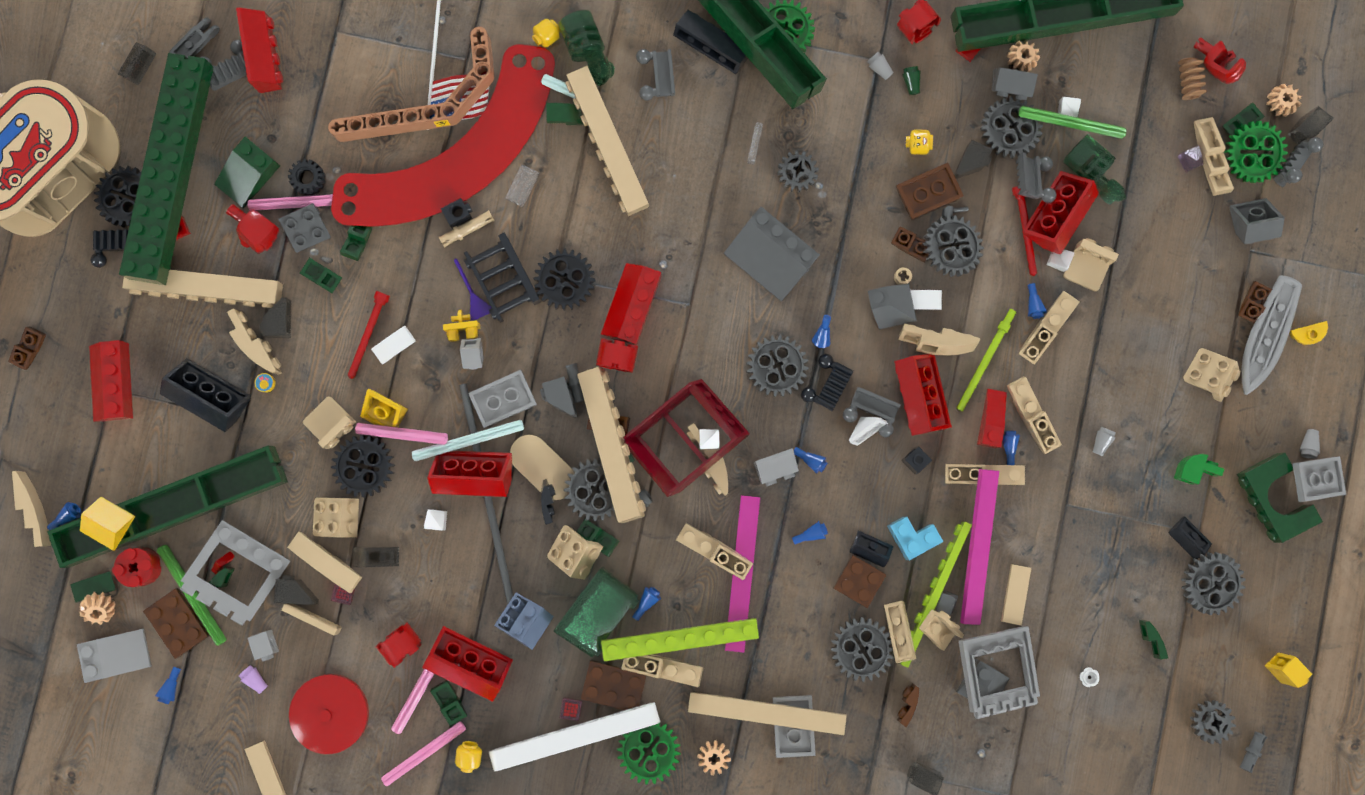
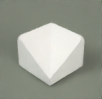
M1062 97L1059 100L1058 113L1078 117L1081 99Z
M1063 250L1061 255L1051 252L1046 265L1064 272L1068 270L1074 252Z
M699 429L700 450L719 449V430Z
M428 509L424 529L445 530L447 511Z

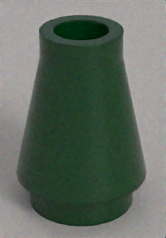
M918 66L903 69L904 74L902 76L909 95L920 94L921 71L918 69Z

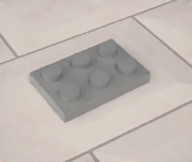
M522 370L468 393L483 428L492 426L537 405Z
M1340 456L1293 463L1299 502L1346 495Z
M812 695L772 697L773 704L813 709ZM774 725L776 758L816 756L814 731Z

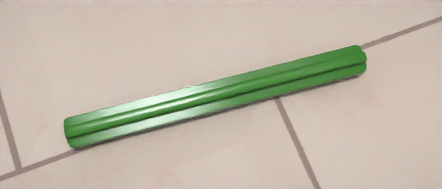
M1021 106L1018 115L1023 118L1121 139L1126 136L1125 127L1028 106Z
M162 545L157 549V552L181 588L184 584L181 580L185 572L168 545ZM195 591L193 596L183 592L217 646L223 644L226 641V637L206 605L196 599L198 596L197 591Z

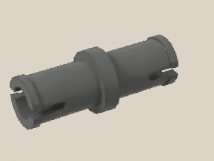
M577 363L566 365L569 378L568 385L571 387L574 403L582 402L584 397L577 375L579 373Z
M1254 732L1249 747L1245 749L1244 759L1239 766L1241 769L1249 773L1253 772L1252 770L1258 757L1261 758L1262 755L1260 752L1267 739L1265 735Z

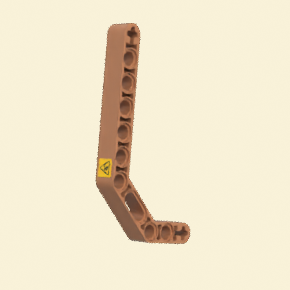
M475 27L471 31L473 68L444 103L334 119L328 125L329 132L337 141L346 142L457 125L494 81L492 46L487 31L483 27ZM471 86H475V88L467 96V98L464 101L459 102V100L467 92V90ZM454 112L451 116H447L448 113ZM435 114L432 119H429L431 115ZM417 117L415 121L410 122L412 118Z

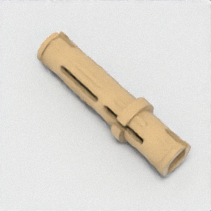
M488 210L459 227H453V230L439 236V239L445 248L457 240H463V237L479 228L494 222V219Z

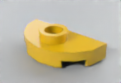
M1324 321L1291 330L1289 334L1293 340L1295 339L1297 342L1302 343V345H1312L1321 341L1326 336L1328 323Z

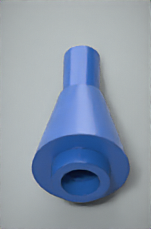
M1035 283L1028 285L1030 295L1028 316L1033 319H1040L1044 317L1047 310L1037 294Z
M824 315L822 325H820L812 338V343L818 348H826L831 344L829 327L831 316Z
M1004 431L1002 443L1007 454V465H1015V454L1020 438L1016 431Z
M798 447L794 449V454L802 458L816 474L819 471L823 472L828 464L825 461L826 457L809 452L806 453Z
M67 502L55 520L47 526L48 530L55 529L60 525L80 518V507L75 503Z
M818 521L802 534L792 537L794 544H798L803 541L826 539L825 535L828 534L825 524H821Z
M645 587L639 607L632 617L639 621L644 612L661 599L659 596L660 592L654 587Z
M173 667L169 678L155 695L159 697L157 701L169 704L170 701L174 702L177 686L176 680L180 673V668Z

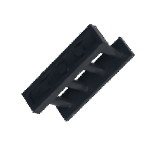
M505 232L498 235L500 241L497 242V245L472 258L467 251L464 252L466 256L464 262L468 270L472 268L492 307L489 311L493 319H498L500 323L504 321L501 314L526 301L528 303L532 301L534 306L541 303ZM501 251L507 252L509 256L506 259L507 261L482 274L479 273L475 264ZM508 268H515L517 272L515 278L488 291L484 283L485 280ZM518 284L520 286L524 285L526 291L523 292V295L497 308L492 299L493 297Z

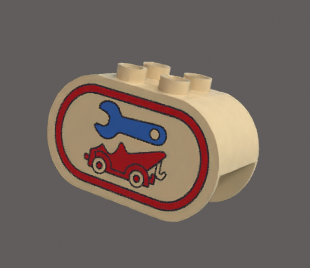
M30 80L12 87L7 93H0V226L21 236H41L55 229L96 188L95 185L101 183L99 178L105 179V172L109 174L112 172V168L116 167L120 157V140L111 121L102 112L56 82Z

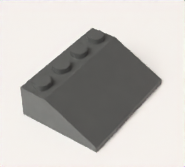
M763 207L756 211L723 253L781 302L820 256V254Z

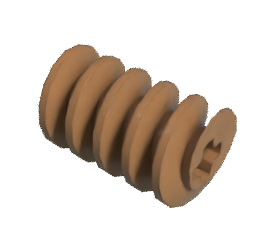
M1185 58L1178 62L1181 65L1179 71L1182 72L1180 79L1183 80L1180 85L1184 87L1181 89V93L1184 94L1182 100L1197 99L1207 92V90L1201 89L1206 83L1200 82L1201 79L1205 78V75H1199L1205 68L1198 66L1203 64L1204 60Z

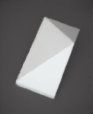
M860 417L849 441L858 446L888 423L882 418Z

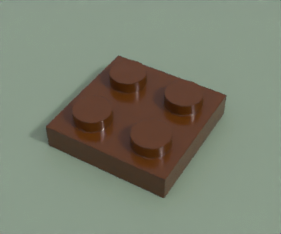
M852 555L833 589L868 608L886 574Z

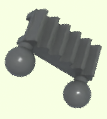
M234 40L230 44L232 53L237 56L232 55L231 59H224L223 63L218 62L217 66H213L210 87L213 91L247 75L241 40ZM200 57L205 58L212 65V62L208 57Z
M640 49L637 52L636 59L640 64H647L650 60H653L656 88L653 89L648 85L643 86L639 91V95L643 100L649 101L654 96H675L671 49H667V52H649L646 49Z
M1313 137L1308 142L1303 141L1294 147L1295 150L1290 153V157L1286 158V163L1282 164L1283 169L1278 170V175L1273 177L1276 184L1283 188L1286 183L1299 182L1303 177L1300 169L1312 152L1316 153L1322 150L1324 146L1323 140Z
M1022 152L1016 160V164H1018L1016 170H1019L1017 182L1020 183L1018 188L1021 189L1018 195L1033 199L1041 197L1046 203L1053 202L1056 199V191L1053 188L1042 190L1041 171L1047 172L1053 167L1052 159L1047 156L1042 158L1035 156L1031 159L1027 158L1026 153Z
M857 387L850 407L846 408L843 412V418L846 422L852 423L858 418L857 408L863 410L866 413L886 420L888 424L881 427L878 432L882 437H890L894 432L892 424L901 404Z

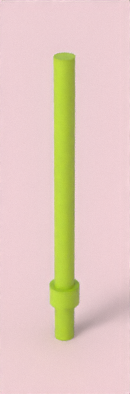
M1009 309L1004 320L999 323L998 331L958 403L957 410L964 411L1005 333H1008L1011 327L1010 323L1016 314L1015 310Z

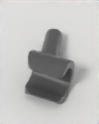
M947 206L942 210V218L947 215L952 218L953 213L965 212L969 208L968 206L959 208Z

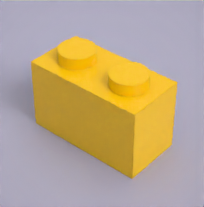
M1277 653L1265 665L1280 683L1297 688L1306 685L1309 681L1308 678L1312 675L1296 656Z

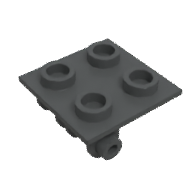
M313 203L278 219L296 253L331 238L319 215V209Z

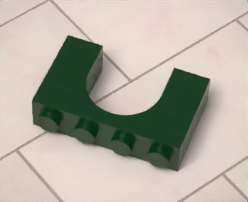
M1276 453L1237 474L1240 486L1248 494L1249 503L1255 507L1259 521L1264 524L1267 529L1266 534L1268 538L1274 543H1283L1323 522L1314 504L1303 505L1285 515L1276 512L1271 507L1268 500L1270 485L1276 479L1293 471V466L1286 453Z

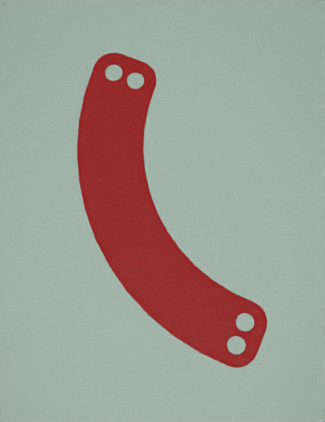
M516 44L509 47L503 55L495 91L486 109L467 134L440 155L404 170L377 174L346 173L340 176L334 184L331 205L332 215L336 221L343 225L369 227L417 221L441 213V208L460 198L464 202L487 187L517 157L535 130L551 89L543 85L541 81L545 74L553 77L555 60L552 53L546 48ZM521 54L525 56V66L521 68L514 66L512 60L515 55ZM533 58H543L545 66L541 70L534 69L531 65ZM349 183H354L358 187V192L353 197H349L344 193V187ZM345 202L355 204L356 210L352 215H345L342 212V205Z

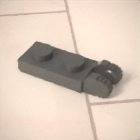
M205 17L196 26L194 25L169 53L185 55L187 58L188 56L195 57L210 39L218 34L220 28L214 25L203 33L202 31H205L212 22L211 19Z

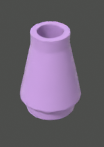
M251 665L239 675L242 679L241 682L255 690L258 694L268 686L256 667L253 668Z

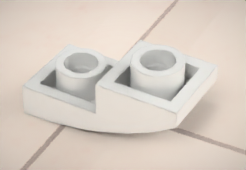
M911 290L915 310H942V290Z
M403 326L371 350L383 365L416 342L407 327Z

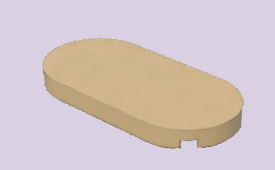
M534 435L519 437L510 449L514 467L540 492L543 480L547 479L549 485L552 484L555 489L556 495L553 496V499H564V497L569 495V492L563 491V489L569 488V485L564 482L571 480L568 477V473L574 475L573 469L541 438Z

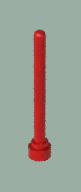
M1016 186L1012 188V194L1018 200L1023 231L1029 221L1025 201L1026 196L1018 195L1021 189ZM1023 234L1029 273L1031 276H1035L1037 274L1033 243L1030 238Z
M376 291L374 294L375 305L348 372L350 379L355 378L382 306H385L390 299V296L379 291Z

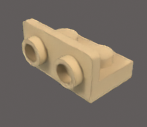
M931 610L919 629L939 649L944 651L954 635L963 638L964 634L959 630L960 626L949 620L951 617L947 613Z

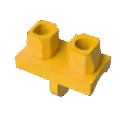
M458 310V316H451L452 322L458 321L459 323L443 324V330L447 332L450 342L460 341L459 331L465 330L466 339L478 338V329H481L480 323L477 320L464 322L465 320H471V315H464L462 310Z

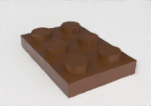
M948 162L896 185V189L911 221L964 197Z
M175 588L143 611L175 659L181 657L210 636L178 588Z
M590 660L581 699L621 710L638 707L647 675Z

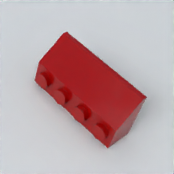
M236 8L248 82L259 93L281 90L283 76L278 68L280 58L275 50L277 40L272 32V29H274L272 17H269L265 11Z
M1060 171L1050 187L1056 191V199L1051 203H1046L1042 200L1022 231L1024 235L1043 249L1060 255L1099 194L1094 180Z
M625 264L601 335L626 342L627 344H638L662 277L660 271L642 265Z
M115 340L98 342L89 346L93 422L133 419L129 343Z
M916 355L894 361L911 435L915 436L952 428L935 355Z
M450 451L436 455L427 476L432 494L507 497L511 485L512 453Z
M443 626L422 668L493 702L502 687L513 659Z

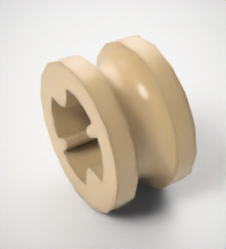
M905 267L899 268L894 274V281L898 285L908 284L912 279L911 271ZM904 272L908 279L905 278L904 281H901V277L898 274L901 275Z

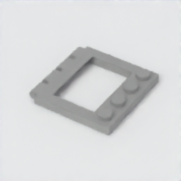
M222 520L182 578L181 582L184 584L180 590L190 596H193L196 590L200 593L196 597L198 601L209 607L213 601H216L214 610L226 617L230 611H233L234 614L230 619L243 626L246 620L251 621L290 560ZM219 542L270 572L253 600L249 603V606L197 577V574H199V571Z
M1029 626L959 640L970 712L974 713L976 719L1038 703L1037 697L1040 696ZM1019 647L1025 686L980 697L974 657Z

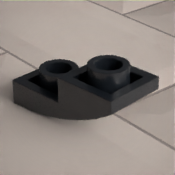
M547 479L543 480L541 488L542 514L546 525L553 523L555 511L552 503H554L553 496L556 495L553 485H549Z

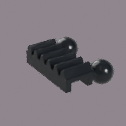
M94 230L93 250L95 253L91 256V264L94 267L101 268L107 263V258L103 254L104 251H124L129 230Z
M823 354L818 360L820 367L823 369L831 368L832 371L819 396L816 395L813 388L806 387L801 392V398L805 402L813 401L832 412L850 380L853 370L835 362L831 355Z

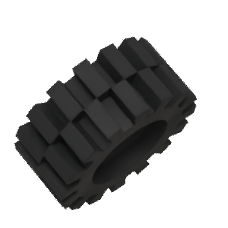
M303 159V162L298 160L297 165L293 163L291 166L294 168H289L288 171L291 173L288 175L290 185L298 193L308 196V194L312 196L314 192L319 193L318 189H323L324 186L322 184L326 182L323 169L310 159L309 161ZM305 171H311L314 175L313 181L309 184H303L300 180L301 174Z

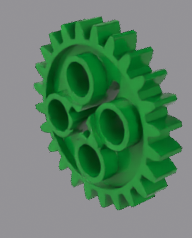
M776 0L775 6L770 2L769 9L764 8L783 29L788 28L785 32L803 52H806L805 45L811 46L810 40L814 39L812 33L815 32V27L812 26L814 25V20H809L812 14H805L807 7L800 9L801 3L799 2L795 6L794 0H791L790 4H787L786 0H783V4ZM784 15L786 16V18L784 20L777 19V16ZM800 24L802 25V27L800 29H795L793 25Z
M1262 121L1248 122V126L1243 124L1241 129L1234 130L1236 135L1229 136L1232 142L1225 143L1229 146V149L1224 152L1229 154L1226 157V160H1230L1229 167H1233L1230 173H1238L1236 179L1243 178V182L1250 180V183H1256L1257 181L1260 183L1264 182V179L1270 180L1271 175H1278L1276 169H1283L1280 162L1287 161L1282 157L1288 154L1287 151H1283V148L1287 147L1288 144H1282L1286 137H1279L1282 131H1275L1276 125L1269 127V122H1264L1263 124ZM1246 138L1250 140L1248 147L1245 144ZM1265 139L1268 140V146H1267V147H1265V145H1264V140H1265ZM1240 150L1272 151V154H1242ZM1245 157L1248 159V164L1246 166L1243 162ZM1263 158L1267 161L1265 167L1262 164Z
M660 723L632 731L629 734H622L625 740H619L618 742L623 747L617 748V751L622 752V755L617 758L624 760L620 767H627L624 773L631 772V780L637 776V783L645 779V784L648 785L650 779H652L653 784H656L657 778L664 781L663 774L668 777L671 776L669 769L676 770L673 763L680 762L675 756L681 754V752L676 751V748L681 745L674 743L678 736H671L674 730L667 731L668 724L661 727ZM644 732L651 734V741L649 743L642 741L641 736ZM659 736L658 742L652 749L654 754L647 756L643 765L639 767L640 761L646 754L645 747H651L655 738ZM660 743L667 745L668 751L666 754L658 752V745ZM634 748L640 751V758L638 760H634L631 757V751ZM649 760L656 762L657 768L655 771H650L647 768Z

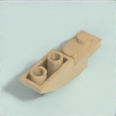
M1062 291L1036 325L1018 354L1035 365L1080 301L1067 292Z
M234 308L227 313L236 328L229 333L238 347L253 362L272 373L280 375L282 373L280 370L281 364L271 354L272 347L269 342L257 338L254 330L248 327L246 323L248 319L242 311L240 312Z
M904 324L898 340L916 344L917 352L933 355H959L974 351L980 338L956 332L952 329L943 328L940 333H936L933 330Z
M1023 376L1008 384L1007 387L1014 400L1012 402L1041 451L1047 454L1061 446L1062 444L1046 412L1042 411L1027 378Z
M693 423L687 428L689 430L687 435L692 442L696 441L700 446L699 430ZM698 448V450L704 455V457H707L708 459L719 450H700V448ZM722 457L704 474L708 479L712 477L715 482L713 487L719 495L723 493L725 496L728 494V477Z
M946 464L945 484H977L979 469L999 471L998 485H1025V465Z
M685 523L676 538V541L708 558L710 562L742 580L745 579L753 565L751 561L732 548L688 523Z
M652 654L624 658L622 664L623 670L695 687L700 686L703 667Z

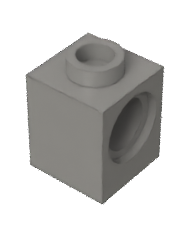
M481 338L461 340L460 354L463 369L474 370L482 368L484 356Z
M272 630L248 637L254 660L261 658L263 662L274 658L273 654L279 652Z

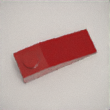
M987 389L977 445L995 449L1001 447L1005 429L1007 392Z

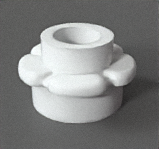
M1085 668L1080 673V680L1086 687L1095 686L1099 682V673L1092 668Z

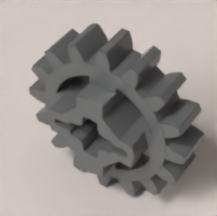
M798 150L795 151L794 155L789 152L788 158L782 157L783 163L778 165V168L782 169L777 172V175L782 176L779 182L785 181L784 188L790 186L791 192H793L794 188H797L798 193L801 192L802 188L807 191L809 188L808 184L813 186L815 183L812 179L817 180L818 175L815 173L819 171V168L814 167L817 161H811L812 155L806 157L805 151L802 152V155L799 154ZM799 165H801L800 173L796 178V170L799 167ZM786 174L790 175L792 181L787 177ZM802 179H805V180H806V181H804V182H802V183H798V181H800V180H802Z
M1205 700V705L1198 703L1199 710L1193 709L1192 711L1196 715L1195 717H1190L1195 722L1191 727L1197 729L1194 734L1200 736L1201 740H1207L1211 744H1214V741L1221 744V738L1229 740L1227 734L1233 735V731L1230 729L1231 727H1236L1235 724L1231 723L1235 716L1229 715L1232 710L1225 708L1226 704L1218 703L1216 700H1212V702ZM1215 709L1219 710L1222 715H1219ZM1203 729H1208L1211 735L1207 734Z

